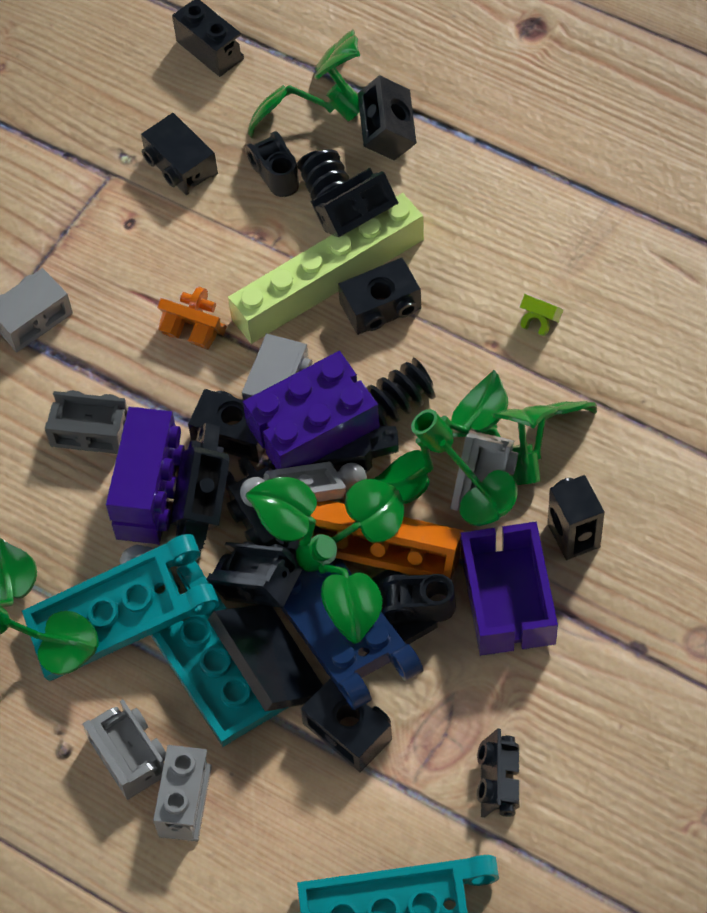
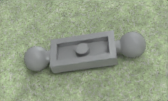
M331 462L265 471L263 479L251 477L244 481L240 489V496L246 505L253 507L245 497L248 491L269 479L291 477L309 486L315 494L317 502L343 498L345 491L348 492L349 488L355 483L367 479V475L361 465L353 462L344 464L338 472H336Z

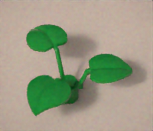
M352 29L331 46L316 66L315 70L317 73L314 76L316 80L328 72L336 83L326 94L330 99L329 102L291 85L287 87L282 85L266 97L257 107L249 123L248 135L252 138L255 126L284 97L290 94L298 95L320 105L329 113L335 109L348 122L360 112L358 93L345 82L336 67L355 57H360L358 38L355 36V31Z
M493 370L466 395L454 410L451 421L445 415L440 417L432 409L420 412L412 421L411 430L418 437L416 443L420 446L421 451L413 450L405 453L373 479L394 486L400 492L403 503L408 504L419 498L429 486L430 480L427 474L434 468L429 450L437 453L446 452L476 486L469 490L461 500L459 510L462 518L470 525L483 526L498 521L501 516H505L517 500L518 488L514 478L506 471L494 470L481 482L451 448L454 441L452 429L462 434H467L470 429L480 433L490 429L501 420V418H493V414L507 410L508 396L497 372Z
M564 401L549 405L529 406L522 410L507 409L493 414V418H501L518 423L520 445L513 446L512 451L519 454L515 472L513 475L510 474L517 485L541 481L538 460L542 459L541 445L545 422L557 414H566L581 409L596 414L597 404L595 402ZM495 424L490 429L481 432L501 437L497 430V424ZM525 425L533 429L537 426L534 450L532 444H527ZM452 429L453 437H466L468 433L462 434Z
M291 477L273 478L258 484L248 491L245 497L254 507L261 523L271 535L281 541L292 542L304 537L300 540V546L296 551V560L302 569L308 572L319 570L321 574L326 572L335 573L323 581L321 588L323 605L337 629L353 644L359 643L380 615L382 610L381 592L377 584L368 575L359 572L349 576L346 568L332 566L329 563L336 558V543L361 528L365 538L372 543L384 542L393 537L401 527L404 517V503L400 492L394 486L375 479H364L355 483L346 493L345 508L348 515L356 522L332 538L324 534H319L312 538L316 520L310 515L316 509L317 499L311 488L304 482Z
M0 538V634H3L9 627L36 639L43 640L38 649V659L43 668L53 674L64 675L77 670L97 651L99 639L96 629L85 617L73 611H60L52 614L46 622L45 633L38 632L11 620L8 612L3 607L12 606L14 598H23L32 590L37 579V566L27 552Z

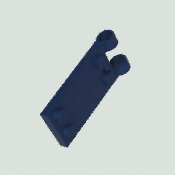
M335 558L334 561L329 563L332 566L346 568L349 576L352 575L341 559ZM302 569L284 607L281 609L353 710L372 701L370 692L362 678L391 662L404 681L423 672V666L414 649L402 640L382 612H380L376 622L359 643L353 644L334 625L322 602L321 588L323 581L335 573L326 572L321 574L319 570L308 572Z

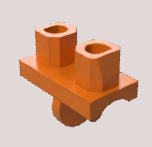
M197 287L193 294L186 292L181 294L180 302L188 304L189 307L163 298L160 299L157 306L162 312L158 328L162 334L179 339L184 324L193 325L194 327L188 341L206 350H209L217 334L224 336L227 326L220 323L219 317L203 312V310L213 313L216 303L207 300L208 291L202 287Z

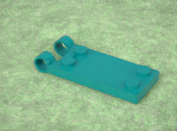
M184 534L22 610L27 627L41 633H45L48 618L60 611H73L90 621L97 631L99 646L96 653L81 666L83 667L188 617L208 614L214 611L220 603L213 585L208 583L194 586L180 595L170 568L191 564L201 555L194 536ZM165 585V591L158 594L157 589ZM31 637L38 658V649L43 640ZM40 663L44 678L48 681L63 676L47 671Z
M196 561L176 569L187 591L200 584H210ZM217 595L220 604L214 611L227 609ZM212 611L201 616H191L185 621L175 623L150 636L222 747L287 708L265 712L209 623L208 618L214 612Z
M479 855L467 859L297 882L300 912L468 913L463 884L472 886L492 884L499 880V872L495 856ZM448 900L456 904L451 910L444 907V903Z

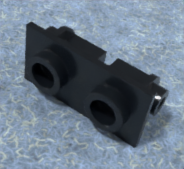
M497 728L480 743L477 752V760L481 764V780L477 788V799L481 802V817L484 818L495 809H499L501 816H514L516 809L520 807L519 780L506 778V773L512 775L519 773V744L515 743V737L501 736V729Z

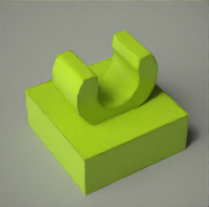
M524 294L520 308L530 312L522 317L521 328L528 329L533 319H539L541 327L538 334L545 336L550 329L548 319L559 323L564 309Z

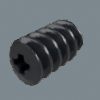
M328 149L309 152L297 162V167L301 172V177L305 181V186L312 200L349 180V175L345 172V166L340 161V155L335 150Z
M414 357L412 364L405 362L401 364L400 371H390L388 379L385 377L379 378L376 386L368 385L366 387L378 404L379 426H388L386 416H389L395 422L400 421L397 411L399 408L406 414L412 413L410 401H413L419 407L423 406L424 402L421 396L423 393L430 399L436 398L433 382L422 363Z

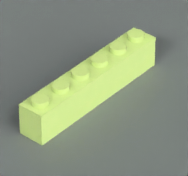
M404 193L396 196L398 200L397 205L341 237L334 235L327 237L228 296L232 321L251 344L264 337L266 333H271L339 291L338 283L380 267L423 241L424 223L422 213Z

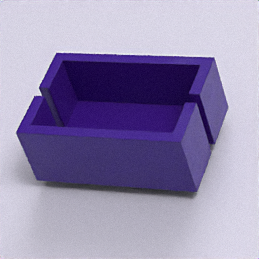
M340 350L243 401L246 424L261 447L266 448V454L276 469L310 465L379 428L378 404L362 381H357V374Z
M128 407L106 501V508L110 521H112L116 540L160 545L162 532H168L171 519V511L168 509L169 500L174 499L177 477H175L176 468L180 466L181 454L185 451V446L180 445L181 428L175 425L173 411Z
M537 521L502 526V551L497 552L495 528L461 532V558L480 656L514 651L515 643H521L522 650L556 645L558 623Z

